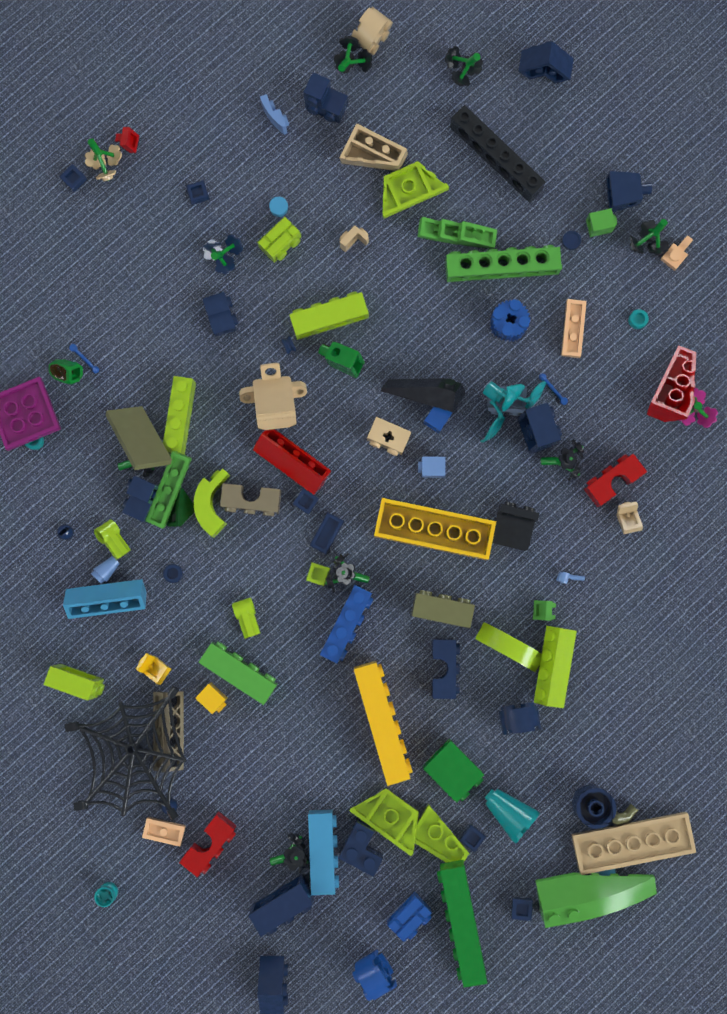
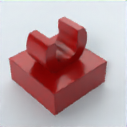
M123 127L122 134H116L115 142H120V146L129 153H136L139 135L130 127Z

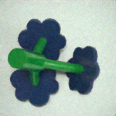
M233 234L227 236L225 240L227 247L225 249L221 248L220 242H215L213 239H209L206 245L202 247L204 258L216 261L217 266L215 270L217 273L226 275L229 271L235 269L234 258L229 257L225 254L229 251L239 255L243 251L240 239L235 238Z

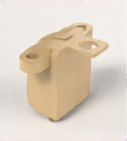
M279 363L260 365L262 379L254 380L252 387L242 388L239 391L240 401L243 403H255L258 429L271 430L297 425L294 398L303 397L307 394L306 384L302 381L291 382L289 376L281 377ZM268 368H274L276 373L268 375L265 371Z

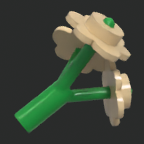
M91 138L87 142L91 150L85 154V164L88 167H93L95 170L101 167L103 173L99 174L96 180L109 181L116 174V170L107 171L104 158L106 155L108 165H117L122 157V153L119 151L120 147L118 145H110L109 152L104 151Z

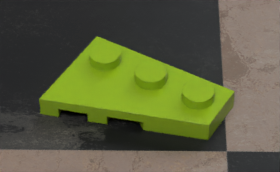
M428 804L417 823L415 844L444 862L465 861L469 852Z

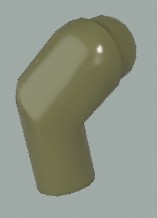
M630 804L623 813L616 811V815L612 819L613 823L616 825L628 823L638 812V809Z

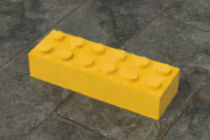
M382 498L374 537L489 560L496 521Z
M377 661L354 667V673L387 786L409 780V774L413 773L409 758L405 759L404 754L407 753L404 740H399L398 737L401 734L398 720H393V715H396L392 701L388 702L387 696H390L387 682L383 683L381 677H384L382 665H377Z

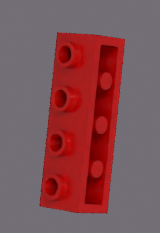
M275 429L265 430L253 448V451L313 495L323 486L331 473L330 469Z

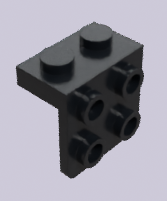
M511 502L499 505L492 543L527 551L534 524L538 521L540 513L535 512L534 508L524 506L523 509L517 508L516 504Z

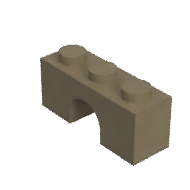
M222 484L220 507L225 508V512L236 513V509L244 510V514L255 515V511L263 512L264 516L274 517V513L279 514L282 492L280 489L261 487L259 498L249 502L244 499V487L242 485Z

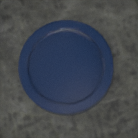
M568 231L562 238V244L568 250L577 249L581 243V236L576 231Z

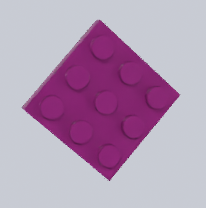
M40 376L0 392V436L7 451L61 430L44 382Z

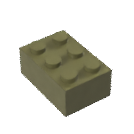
M420 590V593H415L411 616L471 628L475 605L470 604L471 600L458 598L457 601L451 600L452 596L439 594L438 597H434L432 592Z

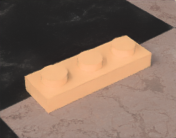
M567 299L561 356L581 357L587 301Z

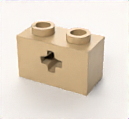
M376 417L368 434L367 441H370L369 445L380 449V446L386 448L389 454L394 456L402 455L410 438L411 431ZM391 434L393 440L386 442L384 436Z

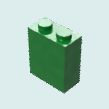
M450 738L422 766L456 803L459 800L464 801L470 794L468 791L473 786H479L483 781L484 773Z

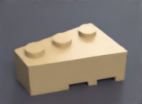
M356 123L340 156V161L342 164L397 171L401 169L408 152L407 148Z

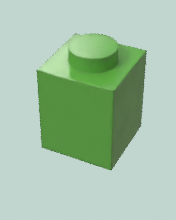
M612 208L589 213L586 223L590 237L613 232L617 225V218L613 214Z

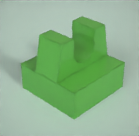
M534 600L533 619L545 621L555 619V615H552V608H556V603H553V601Z

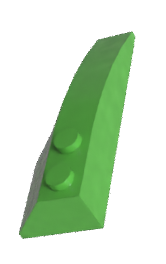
M574 872L535 880L540 914L545 928L601 917L625 909L657 894L655 877L649 874L619 876L618 874L610 873V876H602L599 873L581 875V873Z

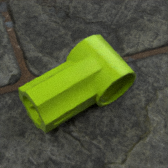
M110 519L94 529V534L98 541L106 545L116 560L131 551L121 537L118 525Z
M251 597L232 603V608L236 619L239 620L244 639L261 634Z

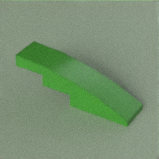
M422 217L420 218L417 237L456 245L494 249L497 229L465 221L457 223L445 219L438 221Z

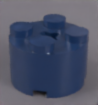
M531 702L520 704L521 708L515 709V705L501 707L502 711H499L502 735H507V730L513 734L535 731V727L536 730H541L538 706Z
M593 784L585 785L576 790L572 807L577 818L583 824L593 829H601L609 825L616 815V803L613 797L602 787ZM593 803H596L597 806H594V810H592L591 806H593Z

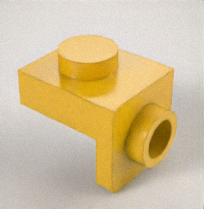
M146 653L140 659L136 670L144 673L156 684L161 685L171 671V668L156 656Z

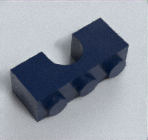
M432 639V659H441L447 665L445 675L439 678H432V699H456V694H460V683L456 682V675H460V663H456V655H460V643H456V639Z

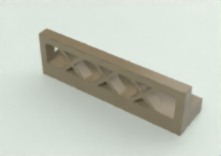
M178 691L176 694L177 704L174 708L172 707V713L177 717L175 729L184 755V691ZM153 692V703L167 697L168 692ZM163 702L153 706V712L158 710ZM167 704L164 708L167 732L170 740L174 734L172 726L170 725L169 706ZM160 714L155 721L157 736L163 752L171 755L164 733L162 714ZM153 733V751L160 752ZM176 744L172 747L175 756L181 757ZM161 757L155 763L153 770L158 771L166 758ZM170 759L165 764L161 772L164 773L166 771L167 767L170 765ZM184 762L179 770H184ZM172 766L169 772L174 771L177 766Z

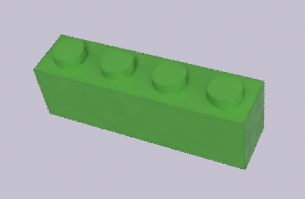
M219 641L217 643L212 642L198 663L264 705L278 685L275 682L276 678L268 673L262 674L259 672L260 668L251 662L248 665L242 661L243 657L238 653L234 652L232 654L226 650L228 647Z

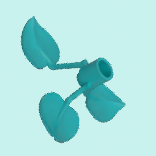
M491 381L485 387L483 394L491 400L490 404L498 412V418L490 427L486 437L480 442L483 443L493 438L502 428L506 418L501 410H508L517 399L527 403L525 408L532 407L541 397L546 382L542 381L538 384L530 397L523 398L520 395L525 385L507 386L506 391ZM504 400L502 409L500 410L496 402L500 404Z

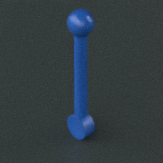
M75 344L69 346V349L75 352L92 369L93 373L99 372V368L94 366L78 350Z
M540 374L539 379L546 382L548 387L560 399L561 405H566L568 399L560 395L547 380L546 374Z

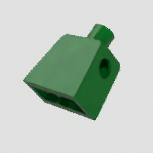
M334 341L331 346L322 344L319 348L318 353L325 356V360L330 366L357 379L365 363L359 351Z

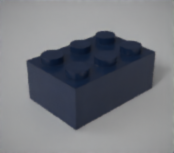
M548 402L526 409L517 419L530 455L549 449L561 440V429L559 425L555 424V412L552 406L549 407Z
M299 875L252 905L248 916L260 937L265 934L267 936L273 934L279 925L283 923L287 925L300 912L305 914L311 910L314 895L311 896V887L304 875Z

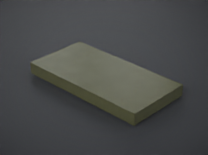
M142 406L106 411L105 416L134 470L171 465L172 459Z

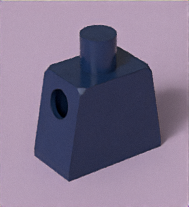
M610 171L606 177L609 209L612 208V212L638 206L643 200V195L652 193V184L641 183L639 173Z

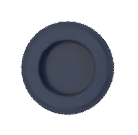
M170 564L165 567L163 577L169 583H177L183 577V570L179 565Z

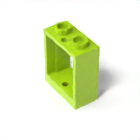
M64 664L50 666L43 684L87 701L97 698L98 695L101 696L105 687L103 678Z

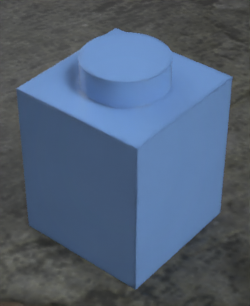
M422 457L421 462L418 461V473H421V478H444L445 457Z

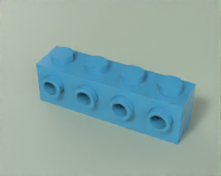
M143 579L70 588L65 591L63 607L68 619L142 610L146 607L147 592Z
M333 809L309 810L311 896L335 895L336 888H339V875H335V868H338V855H334V848L338 847L337 835L333 834V827H337V816L333 815Z

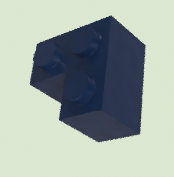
M548 41L544 44L522 50L518 72L529 80L546 76L556 84L571 80L574 58L556 45L555 42Z
M313 72L303 92L305 108L309 113L321 115L329 122L340 123L348 106V96L331 89L330 79Z
M134 476L126 485V494H129L130 497L125 499L122 505V513L147 523L146 518L158 486Z
M357 818L339 852V859L374 877L383 860V854L367 846L374 834V829Z
M260 956L257 993L260 1014H284V1006H288L287 983H284V977H288V964H285L284 956Z

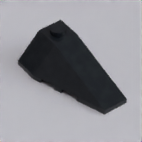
M445 378L388 379L381 388L382 392L450 412L454 411L465 395L462 383Z

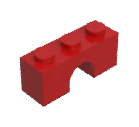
M634 453L629 456L624 454L616 460L618 462L616 466H608L601 471L603 473L601 477L597 479L595 476L586 482L588 486L584 490L597 507L602 506L617 495L611 487V481L614 477L622 478L629 485L647 473Z
M218 811L204 830L211 837L212 845L208 848H201L194 842L179 863L196 877L201 873L205 874L211 867L209 863L213 857L217 859L224 850L222 845L225 841L229 843L236 835L234 832L236 825Z

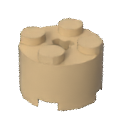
M369 7L359 20L358 31L354 29L351 36L359 40V44L363 49H367L368 52L374 55L379 48L378 43L380 41L384 42L390 33L388 30L393 22L374 7Z

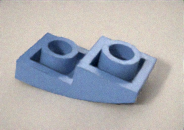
M267 94L260 96L261 105L270 122L284 135L288 134L286 126H289L286 114L282 115L280 109H275L273 100L269 101Z

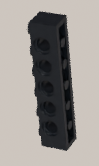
M464 105L451 117L450 128L529 203L543 190L546 181L469 108Z

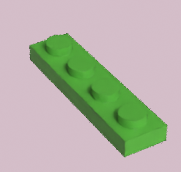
M175 450L171 453V465L166 466L146 518V522L162 529L167 524L192 458Z

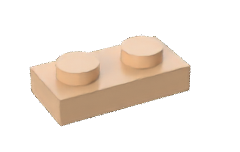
M147 817L142 838L180 847L186 825Z

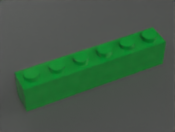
M464 860L441 863L437 876L439 884L443 883L444 890H441L443 903L447 902L448 909L445 910L446 921L451 922L452 929H449L450 941L455 942L456 948H453L454 961L459 962V967L456 968L458 980H462L464 988L487 984V975Z

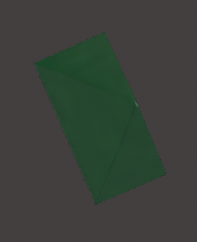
M183 488L179 490L166 524L167 527H181L195 512L194 503Z

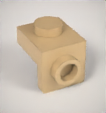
M354 225L349 232L345 231L340 237V248L346 252L357 239L364 245H367L369 243V235L363 228H358Z
M625 502L618 506L617 518L623 534L642 531L643 529L637 511V502Z

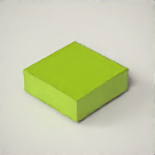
M312 562L306 581L325 586L330 568Z

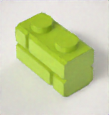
M284 217L257 243L259 248L275 263L277 260L281 261L287 255L286 251L290 247L295 248L300 243L301 233Z

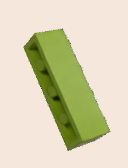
M351 292L347 294V297L341 299L335 297L330 299L328 303H315L310 306L311 308L305 310L299 308L289 314L297 340L369 318L362 292Z
M173 377L163 440L169 455L174 450L185 455L196 382L192 378Z
M546 625L534 703L564 708L577 631Z

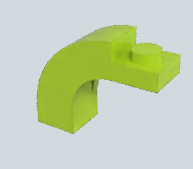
M223 468L221 471L217 470L214 472L210 482L203 478L194 496L196 518L201 527L213 538L227 525L216 514L213 507V497L216 491L231 476Z
M485 622L483 623L475 638L476 640L536 672L540 665L541 653Z

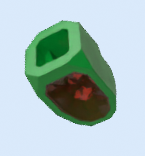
M55 359L49 364V373L55 380L66 384H73L79 382L82 378L83 367L77 362Z

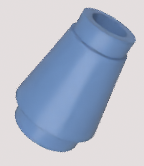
M111 556L93 568L94 571L91 575L103 584L109 580L120 563Z

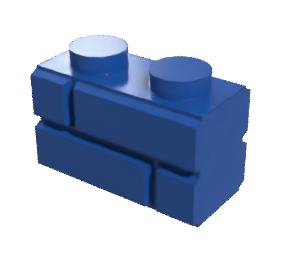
M413 892L387 919V925L405 942L407 939L411 940L418 931L416 929L421 924L426 925L430 921L432 910L416 892Z

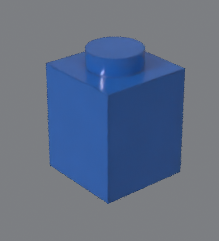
M433 407L423 424L439 434L453 412Z

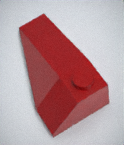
M678 345L647 412L648 416L663 422L685 420L688 418L695 403V351Z

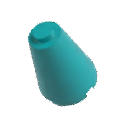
M492 789L485 797L487 800L486 806L515 844L541 814L538 810L499 789L496 791Z

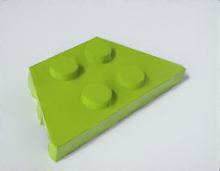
M418 161L384 176L382 217L385 219L448 191L449 186L447 183L444 184L436 178L434 173L426 170L425 166Z
M389 789L382 790L349 810L408 855L412 856L414 854L419 811Z

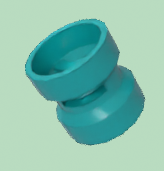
M111 882L104 883L95 892L94 900L96 904L100 907L110 906L118 896L117 886Z

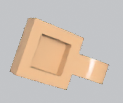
M687 235L679 246L673 243L660 260L675 271L688 256L684 251L693 239Z

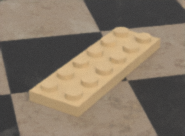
M687 812L571 834L578 870L581 875L696 853Z

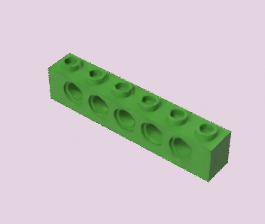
M546 245L543 248L528 246L520 250L512 247L507 248L506 251H498V249H489L487 252L471 250L468 253L462 254L454 251L446 255L445 259L447 282L559 275L562 270L560 247H554V245ZM542 257L545 263H538L536 258ZM517 259H524L526 261V264H519L517 262ZM505 260L507 265L501 266L498 261ZM486 261L489 266L482 267L479 262ZM467 262L470 267L465 269L460 264Z

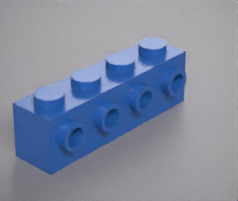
M354 585L320 653L321 656L335 663H338L339 660H344L348 652L345 650L347 643L352 644L357 634L353 631L356 625L361 626L365 617L362 613L365 607L369 609L374 599L371 597L372 593Z

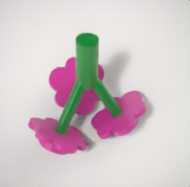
M695 388V403L687 419L679 421H682L685 426H689L695 422L694 415L695 412H698L697 417L699 419L697 423L708 428L717 421L718 411L710 407H705L702 410L706 393Z

